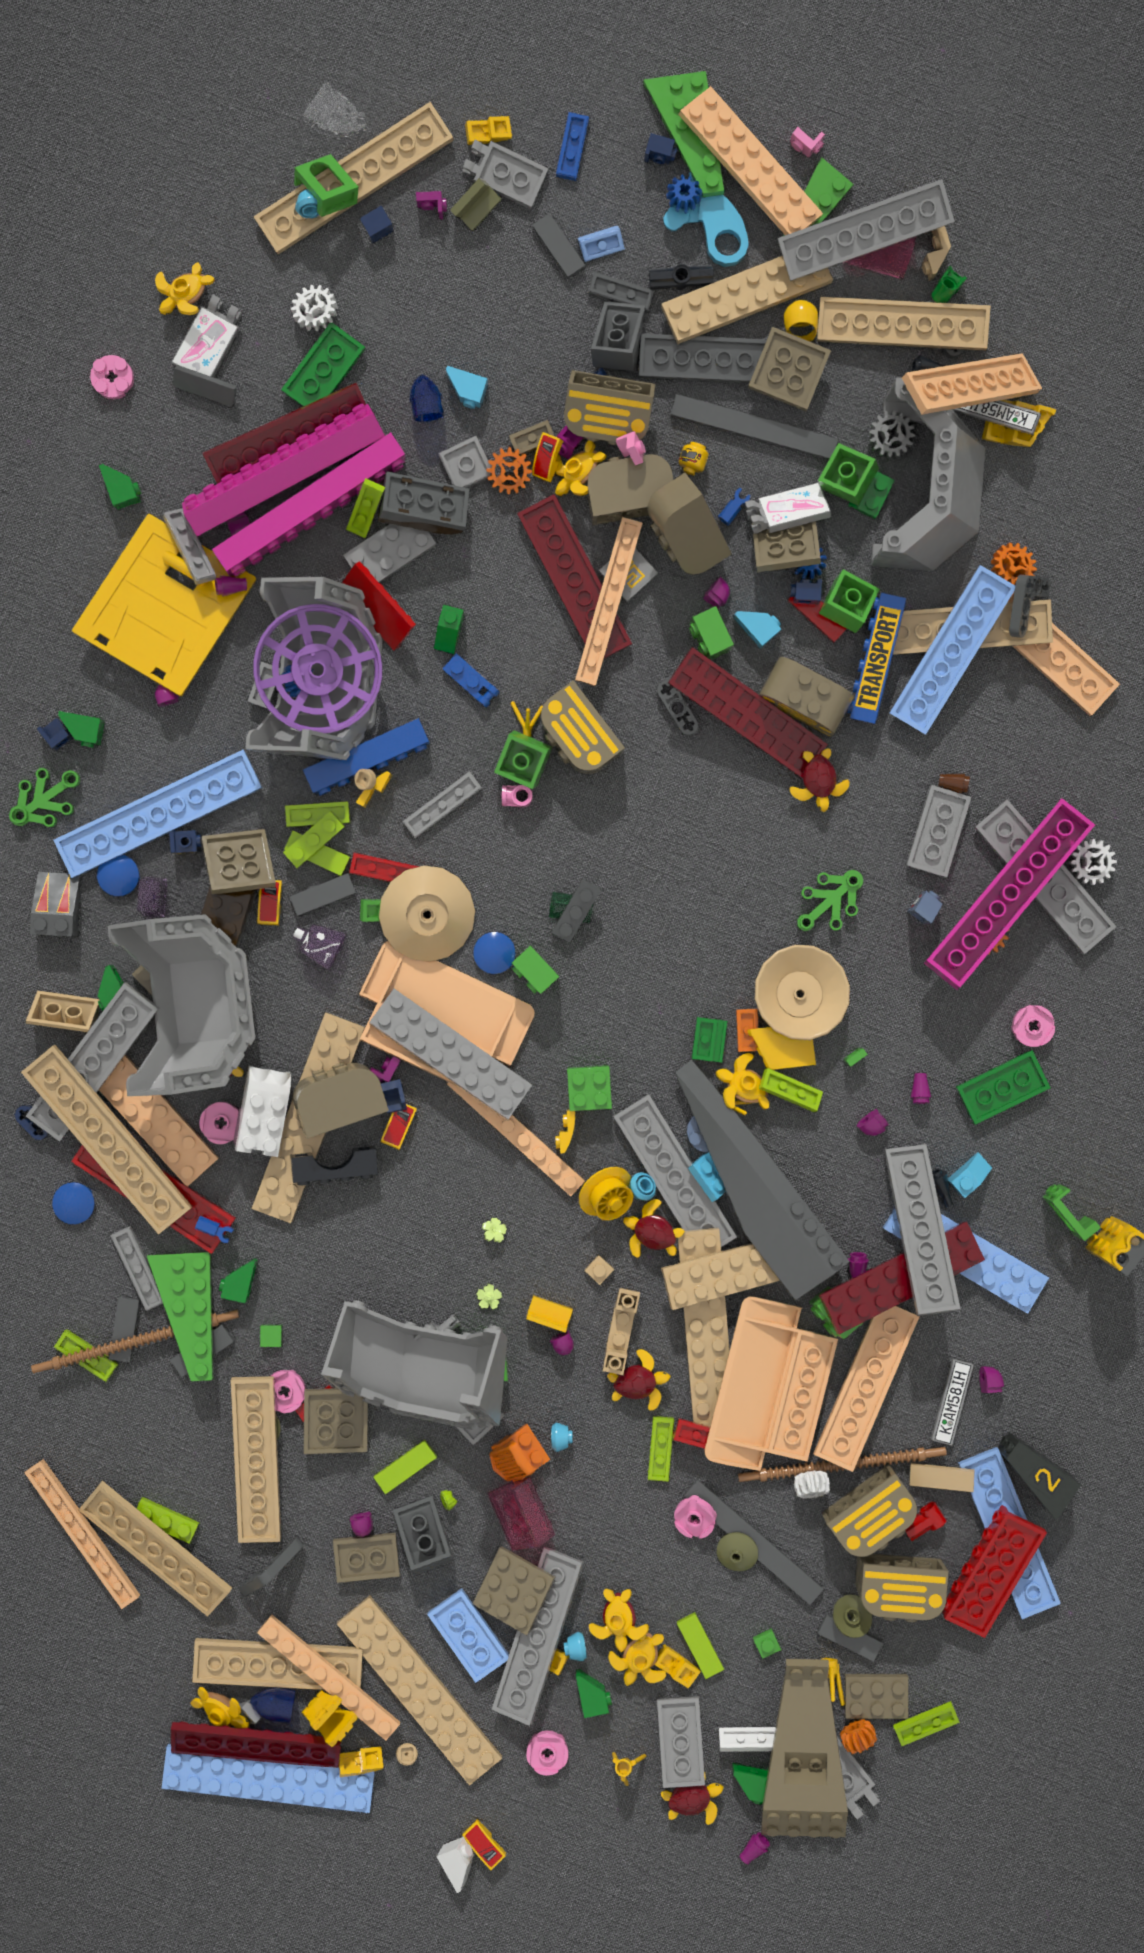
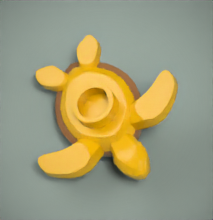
M195 263L192 266V273L178 276L172 281L171 285L166 282L164 274L159 272L155 278L156 288L160 293L168 296L167 299L162 301L159 312L163 315H169L174 308H178L181 314H196L199 309L192 304L201 297L206 285L214 283V277L201 274L202 268L199 263Z
M588 440L585 444V451L573 455L566 465H563L558 454L556 461L559 464L555 474L563 476L564 479L557 484L556 495L564 496L569 490L578 496L588 494V486H584V484L588 482V477L591 471L598 465V462H602L606 458L604 453L594 450L595 444L593 441Z
M751 1053L743 1054L735 1060L734 1073L727 1069L716 1071V1077L720 1081L727 1083L728 1087L724 1089L723 1098L726 1106L730 1109L735 1107V1098L746 1103L759 1102L763 1109L769 1108L768 1092L759 1089L762 1078L753 1070L746 1069L747 1064L754 1058Z
M647 1633L639 1640H631L624 1650L623 1658L617 1656L613 1651L609 1652L608 1659L615 1670L623 1671L627 1669L624 1673V1683L626 1686L636 1681L638 1673H641L649 1683L660 1682L666 1677L665 1671L651 1669L658 1657L657 1645L661 1644L664 1640L662 1634L652 1636L650 1633Z
M199 1687V1698H194L190 1702L194 1708L203 1707L209 1721L215 1726L231 1727L233 1725L240 1729L249 1727L248 1719L240 1715V1705L234 1698L230 1700L222 1694L207 1692L203 1687Z

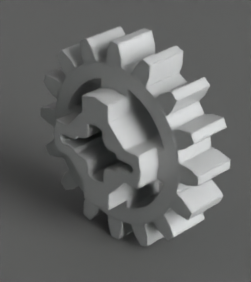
M893 410L889 416L888 412L885 411L883 418L879 415L876 417L878 423H871L870 426L874 430L868 432L869 435L873 436L869 443H875L873 451L880 449V456L887 453V458H890L892 453H894L895 457H899L900 451L903 453L907 452L905 446H912L913 443L909 439L915 437V434L910 433L914 426H908L907 423L911 419L907 418L904 420V413L896 416V410ZM889 420L894 421L891 425L888 426L882 424ZM901 425L904 428L905 435L902 434ZM895 427L893 435L896 437H893L888 441V432H890ZM878 434L882 437V444L879 441ZM891 444H900L897 448H889Z

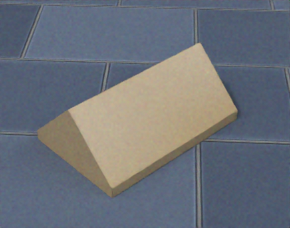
M37 991L27 1016L26 1024L88 1032L98 1019L99 999Z

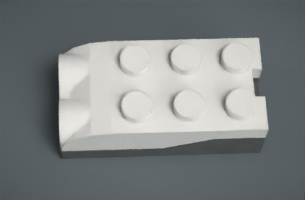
M247 1065L232 1145L234 1150L278 1157L291 1087V1074L289 1071Z

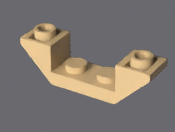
M945 226L932 231V245L937 251L926 254L922 262L923 272L925 275H928L929 281L933 280L951 247Z
M619 1288L602 1371L619 1375L624 1374L631 1329L640 1297V1292Z

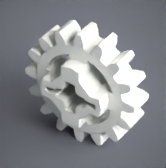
M311 285L308 291L305 287L302 288L304 293H296L298 300H292L294 307L291 308L295 321L299 323L301 328L306 326L308 331L312 327L318 331L321 325L325 329L326 322L333 323L331 316H337L335 309L338 306L334 295L330 293L328 288L323 290L321 285L317 289H314V286Z
M1091 839L1089 844L1087 841H1083L1082 847L1078 845L1076 848L1077 853L1073 852L1071 854L1074 860L1069 861V864L1074 865V868L1070 871L1077 872L1078 874L1075 878H1083V884H1086L1089 880L1090 885H1095L1096 880L1098 883H1103V877L1109 879L1111 876L1108 872L1115 871V868L1111 867L1112 864L1117 863V860H1112L1111 858L1115 852L1109 853L1110 845L1103 847L1102 840L1098 841L1097 844L1095 839ZM1095 848L1098 849V851H1096L1095 853H1091L1087 849ZM1095 858L1094 866H1090L1092 862L1090 859ZM1091 871H1094L1095 873H1098L1099 875H1097V876H1090V875H1087V874L1090 873Z

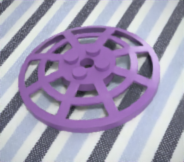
M310 604L288 610L267 627L255 650L253 675L261 700L278 720L298 731L305 729L321 733H331L349 727L370 709L380 689L382 661L375 639L360 620L337 607L325 604ZM305 612H327L341 618L335 628L325 625H308ZM297 615L300 628L289 633L281 643L269 637L279 624ZM348 622L362 633L369 644L370 651L358 654L354 644L342 633ZM321 631L329 633L331 636L326 645L313 644L310 632ZM302 634L305 647L297 653L286 648V645L292 639ZM338 639L347 646L352 656L340 659L339 655L333 650ZM266 645L276 651L272 662L273 678L261 680L260 658L262 649ZM281 655L292 661L291 673L279 676V661ZM373 659L375 677L369 694L358 687L362 676L361 662ZM313 664H320L322 666L323 673L320 676H315L311 672ZM354 664L355 677L353 684H350L342 679L343 667ZM291 681L295 682L301 690L296 700H293L287 694L282 684ZM276 686L281 697L292 706L287 717L283 716L271 704L264 689ZM336 687L348 692L341 701L334 705L331 704L328 693ZM308 694L320 696L324 708H311L303 704ZM353 696L365 701L362 708L352 717L338 724L334 711L345 706ZM299 711L313 715L326 714L330 726L309 727L294 721Z

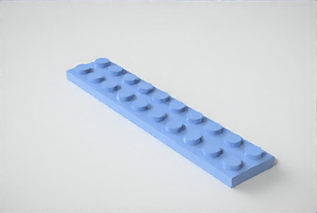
M243 749L54 839V843L71 878H74L262 789V786Z
M168 1744L166 1747L162 1789L370 1813L375 1771L355 1776L340 1777L339 1768L171 1753V1744Z

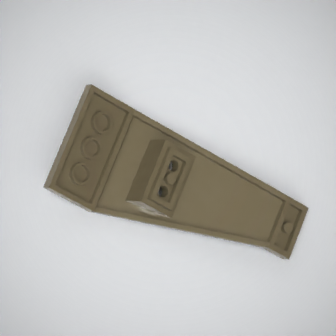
M786 1659L785 1675L763 1798L761 1835L771 1837L777 1835L790 1837L810 1836L813 1838L819 1836L839 1838L846 1835L848 1807L828 1682V1660Z

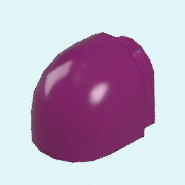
M721 576L718 577L705 593L703 599L713 607L719 608L724 606L730 596L728 583Z
M161 685L155 690V698L159 707L168 706L180 701L177 694Z
M876 1108L858 1122L857 1127L866 1135L877 1136L886 1131L885 1127L889 1124Z
M566 1331V1333L562 1332L550 1339L553 1349L559 1355H568L574 1349V1341L569 1331Z
M980 1367L981 1393L1002 1392L1004 1380L1001 1373L993 1367Z
M370 1511L354 1514L350 1517L351 1528L355 1535L364 1537L372 1531L373 1519Z

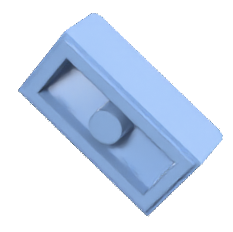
M618 226L578 238L585 262L625 250Z

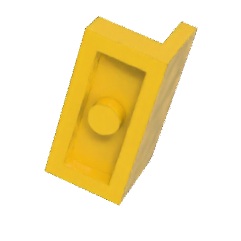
M533 1295L526 1319L566 1333L573 1309Z

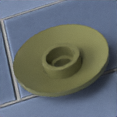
M732 1532L724 1535L719 1540L717 1557L730 1570L746 1571L755 1565L758 1559V1547L748 1535Z
M845 1595L835 1603L833 1619L836 1627L843 1635L850 1638H859L869 1631L872 1625V1614L866 1610L859 1596ZM847 1614L851 1616V1621H849Z

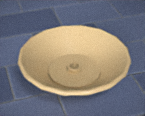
M420 866L405 870L392 880L381 898L379 920L383 934L393 948L410 959L428 962L449 957L461 948L473 930L475 916L471 893L460 878L443 868ZM430 911L431 917L428 919L424 918L423 913Z
M792 945L776 951L763 963L755 980V1001L761 1017L775 1032L790 1039L812 1040L828 1034L842 1021L849 1006L850 985L843 967L831 954L815 946ZM797 991H802V998H799L796 995Z

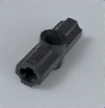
M679 264L670 268L649 269L650 289L676 288L683 290L690 286L710 285L714 283L712 265L687 266ZM680 273L684 274L686 276V279L678 280L676 278V275Z

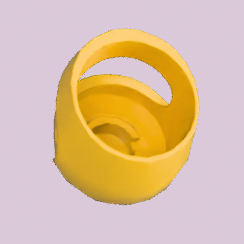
M798 300L790 304L784 313L786 332L792 334L789 330L791 326L806 327L812 325L814 329L811 333L805 336H797L809 342L816 337L818 330V312L816 307L811 302L805 300Z

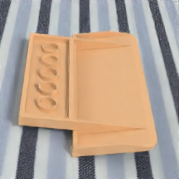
M389 941L382 945L359 993V996L377 1004L360 1037L361 1041L454 1085L456 1084L369 1024L393 989L399 991L484 1052L507 1066H511L535 1014L530 1004L437 960L428 962L410 959L396 951Z
M753 1296L743 1300L704 1450L708 1460L761 1471L765 1452L808 1461L838 1339L798 1329L797 1325L802 1309L800 1306Z

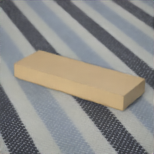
M911 1463L910 1486L973 1492L975 1469Z

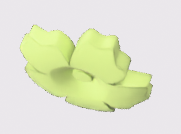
M491 1218V1221L482 1224V1229L486 1231L484 1233L485 1240L489 1242L493 1239L494 1242L499 1243L504 1240L503 1235L506 1233L507 1228L504 1224H501L500 1220Z
M491 1284L484 1286V1290L479 1289L476 1293L478 1299L481 1300L479 1302L481 1308H488L490 1305L494 1310L499 1304L497 1299L502 1298V1292L498 1289L494 1290V1285Z

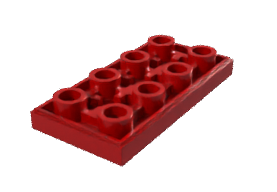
M359 561L354 564L342 583L363 591L365 596L363 600L366 608H370L375 621L374 629L377 633H380L384 641L394 651L399 648L416 624L398 605V602L384 589L383 585Z

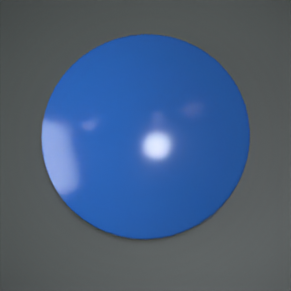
M120 855L101 864L97 871V880L100 887L106 893L113 896L129 894L140 881L136 863L125 855Z
M490 932L480 937L476 942L474 959L483 971L490 974L502 973L512 965L515 959V947L506 935L499 932Z
M76 1182L62 1185L55 1192L52 1201L56 1216L68 1224H79L87 1220L91 1216L95 1204L92 1190Z

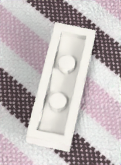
M776 1727L719 1728L720 1752L772 1751Z

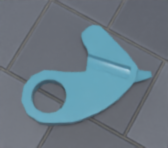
M700 195V204H696L694 211L688 207L686 214L683 208L676 212V205L668 209L663 217V222L670 231H676L687 223H703L707 253L715 264L723 267L735 266L744 259L749 246L745 225L738 211L724 195L702 197ZM724 233L732 234L738 239L740 249L733 255H722L715 247L716 238Z

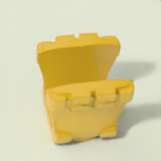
M320 1690L316 1695L317 1697L312 1699L308 1707L301 1713L309 1720L310 1726L323 1735L325 1742L333 1747L338 1740L341 1741L346 1736L345 1732L348 1733L352 1729V1724L357 1720V1715L352 1711L343 1710L338 1707L342 1702L339 1696H331Z

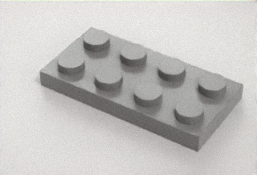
M389 524L343 556L351 568L360 561L374 578L381 583L437 544L428 531Z
M930 785L906 866L947 878L971 801L970 796Z
M699 1696L657 1699L663 1788L705 1785Z

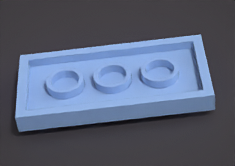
M462 1588L428 1612L427 1615L475 1683L508 1660V1652Z

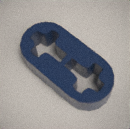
M24 1105L19 1107L15 1112V1119L31 1137L37 1140L48 1137L49 1133L45 1130H42L44 1134L36 1133L38 1129L33 1121H30L28 1118L22 1119V1110L30 1111L32 1106Z

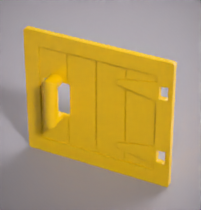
M147 514L72 631L77 636L178 696H183L256 582V577L245 571L236 578H246L247 591L237 592L224 597L216 594L215 580L198 584L194 591L165 574L171 566L193 580L184 560L177 556L180 551L167 524L153 515ZM202 545L216 574V578H220V575L229 576L214 552ZM99 635L109 640L107 646L96 640ZM156 668L166 673L163 680L152 674Z

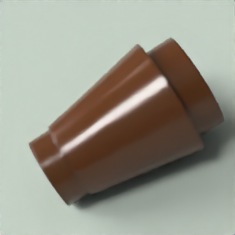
M940 774L938 786L960 794L962 792L967 793L970 776H965V774Z

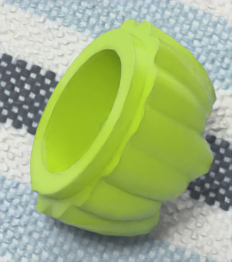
M444 1490L440 1492L443 1506L446 1510H451L457 1503V1500L452 1496V1491Z

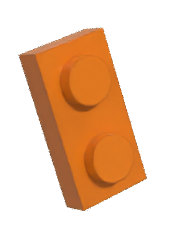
M758 1009L736 1010L738 1052L757 1051L756 1048L758 1046L753 1036H749L748 1030L758 1028Z

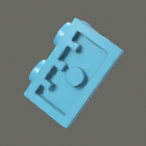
M709 1152L700 1156L688 1167L712 1202L726 1192Z

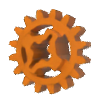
M508 447L507 452L500 448L499 455L493 453L494 461L488 460V463L492 466L486 468V471L491 473L487 477L488 480H494L492 487L494 488L498 485L500 486L499 492L506 489L507 494H510L511 489L518 493L519 486L525 488L523 482L530 481L531 479L527 474L532 473L531 469H527L531 462L524 461L527 455L524 453L520 456L519 449L512 452L511 447ZM512 456L515 459L513 461H505L503 457ZM502 463L508 467L514 466L512 470L516 478L513 475L504 474L506 471ZM496 464L500 466V473L497 477L495 475ZM521 464L523 466L522 477L518 475V468ZM506 480H513L515 482V484L506 485L503 483Z
M1010 542L1006 546L1002 545L993 554L994 558L990 563L995 566L991 571L996 572L1001 578L1016 585L1019 575L1034 576L1033 573L1037 568L1033 567V565L1036 563V560H1031L1030 557L1033 553L1027 554L1026 546L1021 549L1019 543L1013 547Z

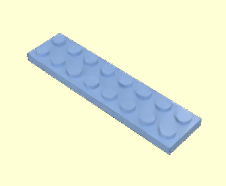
M979 565L889 712L890 714L926 735L1015 591V585Z
M894 1208L883 1228L901 1239L896 1209ZM941 1214L944 1231L958 1225ZM973 1233L985 1260L960 1274L1028 1314L1049 1277Z
M997 1447L958 1462L960 1468L975 1469L974 1491L970 1492L984 1528L989 1527L994 1512L999 1510L1001 1505L1005 1506L1008 1512L1027 1520ZM1039 1548L1011 1593L1021 1619L1061 1604Z

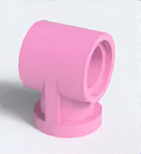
M502 785V806L523 808L531 804L533 794L530 788L524 785ZM520 791L528 793V799L524 802L516 799V795Z

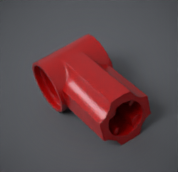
M931 1502L920 1509L914 1522L905 1530L910 1540L913 1541L929 1530L934 1531L941 1528L947 1520L937 1504Z

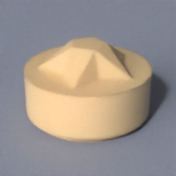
M360 769L355 774V784L360 790H370L376 784V775L370 769Z
M410 1743L401 1744L396 1750V1759L402 1765H411L417 1759V1749Z

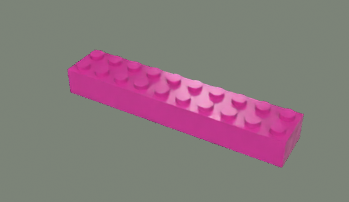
M357 405L352 409L353 412L335 417L334 422L329 425L322 424L315 429L314 433L301 435L296 439L297 442L279 447L277 449L278 452L272 455L266 454L259 458V462L254 465L247 464L240 469L241 472L235 475H226L221 479L222 482L203 488V492L198 495L191 494L187 496L182 503L183 512L196 536L383 438L385 435L369 405Z
M390 432L213 548L212 551L230 577L241 575L246 571V566L258 564L263 560V555L268 552L270 554L276 552L281 548L280 544L286 540L287 542L293 541L299 536L297 533L305 529L307 531L316 525L315 521L321 517L326 519L334 513L333 510L338 506L343 508L351 502L350 498L356 494L359 495L365 478L380 484L386 472L396 473L404 467L405 453Z
M1061 798L924 964L958 990L1078 847L1095 824Z

